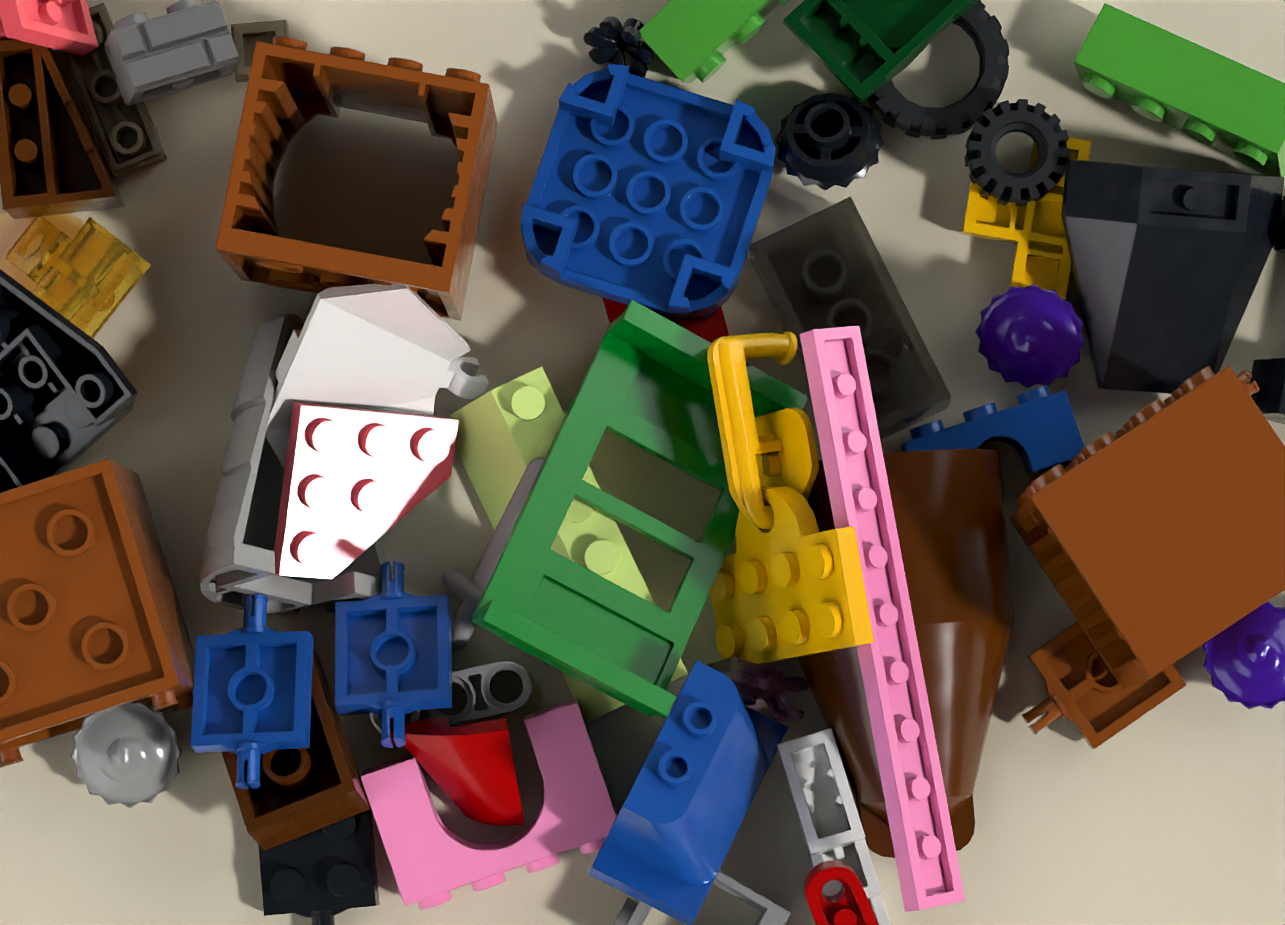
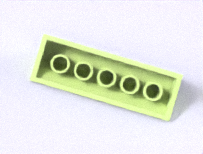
M542 366L490 390L448 416L459 420L455 448L494 530L528 464L535 458L546 457L565 416ZM588 466L582 480L600 489L590 466ZM573 498L550 549L655 605L616 521ZM681 658L669 684L688 675ZM561 671L573 697L578 700L586 724L626 705Z

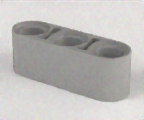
M500 661L452 672V683H458L465 689L467 704L461 713L453 716L448 715L449 725L453 726L507 714L523 708L529 702L533 693V681L530 674L521 665L512 661ZM502 671L516 672L522 679L523 691L521 696L514 702H499L491 691L494 677ZM440 709L416 710L412 712L408 722L447 715ZM369 713L373 726L382 733V716Z

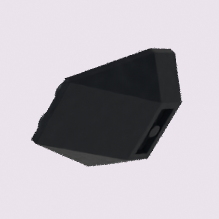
M1067 159L1061 217L1098 388L1171 394L1179 388L1180 384L1207 366L1211 368L1215 375L1219 372L1278 236L1285 177Z
M0 269V493L63 472L132 410L138 392L101 344Z

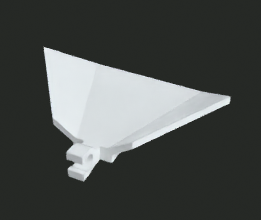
M375 283L330 287L317 294L302 330H293L275 371V376L279 383L274 392L265 437L285 469L293 402L433 416L435 396L439 388H447L453 394L462 398L477 399L484 394L489 382L485 375L475 376L480 366L476 358L461 357L471 351L467 342L419 295L412 291L409 286L399 284L389 286Z

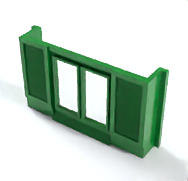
M631 300L624 313L608 325L576 396L570 403L506 540L505 548L470 621L500 636V639L649 717L658 715L666 718L677 697L666 691L733 541L739 508L732 498L728 486L707 360V351L711 343ZM746 362L755 417L786 408L804 409L809 396ZM605 429L721 491L699 542L582 480ZM573 498L691 560L668 612L550 549Z

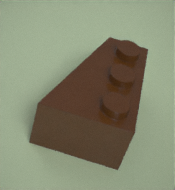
M16 39L1 40L0 184L3 210L14 219L126 207L53 49Z

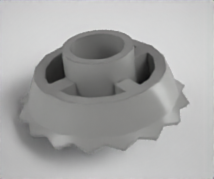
M145 702L125 703L85 716L82 727L73 734L75 747L70 757L77 765L76 777L86 783L89 794L101 796L108 805L121 803L128 808H132L139 802L152 803L157 794L169 791L171 779L180 773L178 760L183 751L177 742V730L168 724L164 713L152 710Z

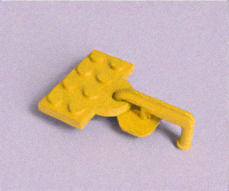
M792 332L723 336L714 340L707 351L729 491L739 508L735 529L736 552L725 556L709 593L712 599L717 628L716 646L721 654L723 671L874 643L855 527L836 528L820 532L815 514L807 502L819 470L814 430L808 415L800 408H786L759 417L754 415L745 360L773 358L781 365L790 363L797 351V338Z

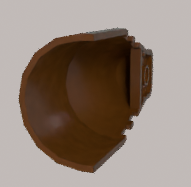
M938 449L883 453L956 851H959L970 842L974 834L973 791L1014 624L1000 453L991 449ZM819 460V470L807 501L815 514L820 532L835 529L823 460ZM857 646L797 657L827 729H832L844 770L859 803L860 821L864 830L866 844L871 851L880 856L895 858Z

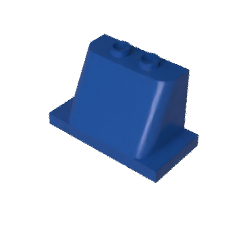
M696 660L588 874L686 925H692L778 750L777 745L781 744L788 727L745 706L735 684L728 676Z

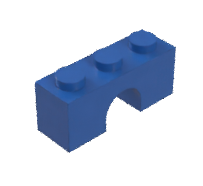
M1048 385L1017 395L1016 398L1019 405L999 412L995 402L968 410L963 413L964 423L944 429L942 420L915 427L909 430L912 440L904 442L900 448L902 452L938 449H977L983 443L1001 441L1011 445L1019 453L1026 474L1029 476L1053 468L1058 464L1063 465L1071 462L1080 453V450L1084 448V444L1066 390L1051 394Z

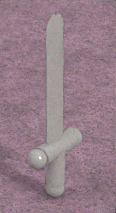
M535 458L528 464L472 577L470 578L458 568H450L443 574L442 581L444 586L464 601L451 625L452 650L459 651L464 649L477 624L470 620L505 548L506 540L545 458Z

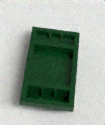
M804 0L783 19V24L861 103L907 68L936 36L953 21L977 5L980 0Z

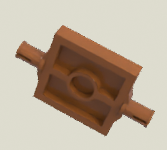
M1076 622L1027 656L1044 680L1049 697L1021 716L1025 723H1030L1046 712V715L1028 726L1035 735L1050 723L1063 716V718L1076 726L1090 748L1095 749L1187 684L1172 664L1153 678L1122 689L1079 623Z

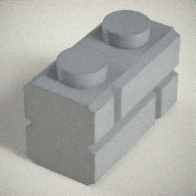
M180 0L166 9V15L148 20L146 13H135L115 22V30H111L104 46L112 71L116 74V81L127 106L232 75L239 63V55L232 36L227 30V23L220 5L216 0L200 4L198 0Z

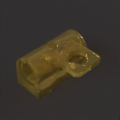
M42 216L36 217L6 254L7 261L37 283L31 290L34 295L91 338L97 335L151 266V264L90 217L73 239ZM43 235L38 248L32 254L25 257L26 250L31 242L38 236Z

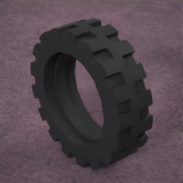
M981 1L952 22L960 26L973 39L978 51L979 76L974 88L959 102L944 108L922 107L907 100L894 87L891 79L883 87L866 98L871 108L877 110L883 116L882 120L892 128L896 126L906 131L905 134L911 137L919 138L921 135L939 140L946 138L947 135L956 133L959 135L968 131L978 122L983 113L989 108H993L1002 93L1008 77L1009 46L1007 39H1004L1001 33L1002 26L995 15L990 16L985 10L986 5Z

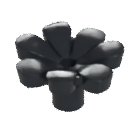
M606 17L599 24L600 28L592 27L585 33L583 38L587 45L593 47L589 51V56L596 64L609 62L610 64L629 66L630 74L645 78L648 71L647 64L652 62L655 52L646 42L640 41L641 32L639 30L644 25L635 18H628L622 26L616 17Z

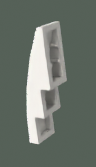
M832 729L778 744L777 748L813 868L822 862L831 860L841 861L852 867L860 879L878 925H891L865 841L864 830ZM836 880L829 881L823 886L822 893L833 896L841 890L842 883Z

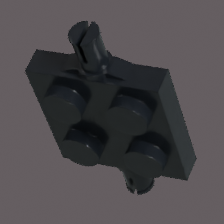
M372 809L266 851L258 844L264 916L295 913L304 917H312V925H335L334 915L340 914L349 908L380 905Z

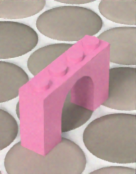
M577 698L523 716V721L542 774L544 795L535 819L520 834L508 840L497 843H478L467 840L453 832L437 813L422 767L412 754L362 771L360 777L404 906L418 902L420 910L435 907L451 900L450 891L472 884L474 891L484 890L506 881L504 875L506 871L525 865L528 873L536 872L559 863L558 854L579 847L581 854H588L601 849L617 815Z

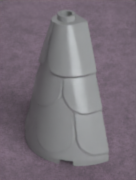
M294 314L272 315L267 318V323L260 325L256 329L230 415L234 424L223 455L220 468L222 476L202 551L199 574L200 592L207 599L215 603L244 610L243 597L245 595L251 594L255 599V594H262L268 597L267 613L298 614L299 608L302 607L316 609L326 606L327 613H335V602L360 601L382 593L381 565L387 562L381 539L379 538L333 579L280 576L275 574L274 547L285 469L266 439L265 434L274 392L279 383L275 376V371L293 330H302L304 326L301 318Z

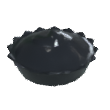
M836 93L817 94L798 105H794L791 113L781 120V130L775 138L779 146L777 158L785 163L787 175L797 176L804 186L816 184L824 191L834 185L847 188L853 179L865 178L869 167L879 163L878 151L884 145L880 135L882 124L874 118L871 108L861 105L854 97Z

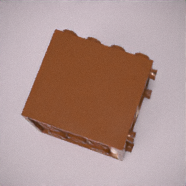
M274 36L272 44L256 41L216 242V251L243 281L318 294L330 287L375 283L389 286L392 284L409 286L412 291L419 295L440 317L461 321L498 128L489 84L480 82V74L464 69L447 68L445 76L422 72L423 64L404 58L391 57L388 59V64L384 65L364 61L365 54L363 52L350 48L331 47L330 54L308 51V44L306 42L290 37ZM341 107L427 123L432 136L451 139L457 148L460 162L457 163L459 181L458 186L454 185L451 195L454 207L453 209L445 208L441 217L445 231L432 229L423 239L433 265L280 237L274 215V184L276 174L289 143L306 123L318 115L338 118Z
M1229 365L1215 375L1211 368L1207 366L1180 384L1179 388L1163 401L1164 403L1157 399L1130 417V420L1122 425L1123 427L1114 436L1108 431L1085 446L1074 457V460L1068 463L1067 467L1063 468L1061 464H1058L1035 479L1025 489L1026 491L1020 495V498L1014 501L1019 509L1009 521L1122 689L1153 678L1285 590V446L1252 399L1251 395L1257 393L1259 387L1256 381L1249 385L1246 384L1252 378V375L1247 370H1243L1241 374L1236 376Z
M108 458L0 493V768L23 761L19 748L80 729L85 716L130 702H145L148 706L154 705V710L173 705L174 712L192 707L195 653L139 474Z

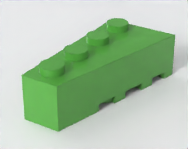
M670 0L639 31L641 32V38L682 82L692 83L698 78L704 83L725 64L727 60L722 55L738 40L742 44L748 42L767 23L764 17L779 3L784 6L791 0Z
M1104 3L1074 60L1078 76L1083 80L1081 85L1085 89L1105 99H1111L1114 96L1132 105V109L1140 115L1156 122L1162 121L1182 131L1192 139L1204 143L1264 175L1285 177V83Z

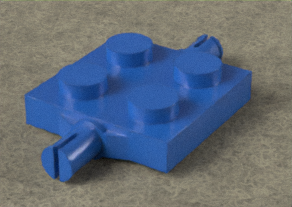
M389 561L381 565V594L360 601L335 602L336 711L338 715L373 713L382 716L381 745L388 748H393V738L397 748L406 744L405 714L416 710L452 708V632L449 595L417 596L404 592L405 565L398 561H393V571Z
M251 594L243 597L244 618L242 628L223 635L196 636L191 747L196 753L230 752L236 754L237 777L235 786L249 789L250 785L252 789L260 787V760L262 754L276 749L310 748L314 637L309 631L279 632L266 627L268 597L262 594H255L254 599Z

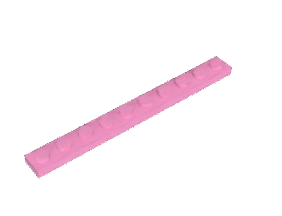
M858 325L813 329L800 334L834 526L835 529L855 527L874 643L857 646L904 909L905 912L962 902L965 901L860 327Z

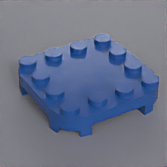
M608 64L607 69L588 73L573 85L569 83L559 99V109L527 203L523 204L520 225L528 262L534 268H537L542 275L561 285L625 305L634 300L667 318L684 320L711 318L716 314L719 307L729 300L739 282L769 191L776 148L769 129L756 115L755 108L736 99L735 105L630 74L629 66Z

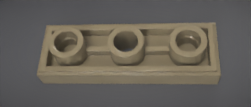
M100 3L89 8L99 47L83 56L64 51L63 53L112 175L117 179L167 159V156L144 101L127 106L118 84L114 95L110 97L100 96V89L103 84L107 82L117 83L116 74L112 71L104 46L111 30H115L107 7L104 3Z

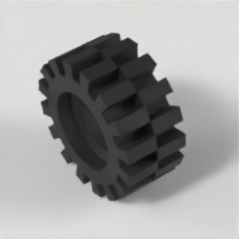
M1018 99L1016 103H1009V100L1000 102L993 109L989 108L976 122L966 142L965 148H967V153L964 159L965 167L969 166L971 172L969 175L973 185L977 183L982 188L980 193L988 198L991 195L998 199L997 203L1007 205L1008 202L1016 203V206H1023L1034 200L1036 202L1042 199L1049 191H1052L1066 171L1067 159H1070V148H1067L1066 143L1069 140L1066 129L1061 130L1059 126L1061 120L1055 113L1050 116L1044 111L1046 106L1037 103L1036 106L1029 105L1027 99ZM1011 132H1021L1030 136L1038 148L1039 155L1036 166L1022 174H1014L1002 168L997 161L995 153L997 142L1002 136Z

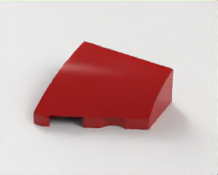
M448 715L405 723V748L416 758L425 771L466 817L489 825L510 826L525 824L506 718L450 727Z

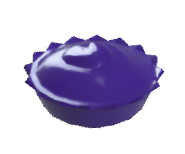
M1034 284L1024 288L1011 286L1004 294L993 296L990 305L980 312L981 323L975 330L980 339L978 352L987 358L989 370L999 372L1006 383L1019 382L1026 389L1036 384L1048 385L1049 387L1056 378H1067L1071 366L1080 362V349L1086 343L1081 333L1083 321L1074 313L1072 303L1061 299L1055 290H1043Z
M1267 601L1202 644L1206 654L1203 667L1211 675L1212 687L1222 691L1228 702H1240L1249 710L1258 706L1272 709L1279 702L1285 701V607H1275Z

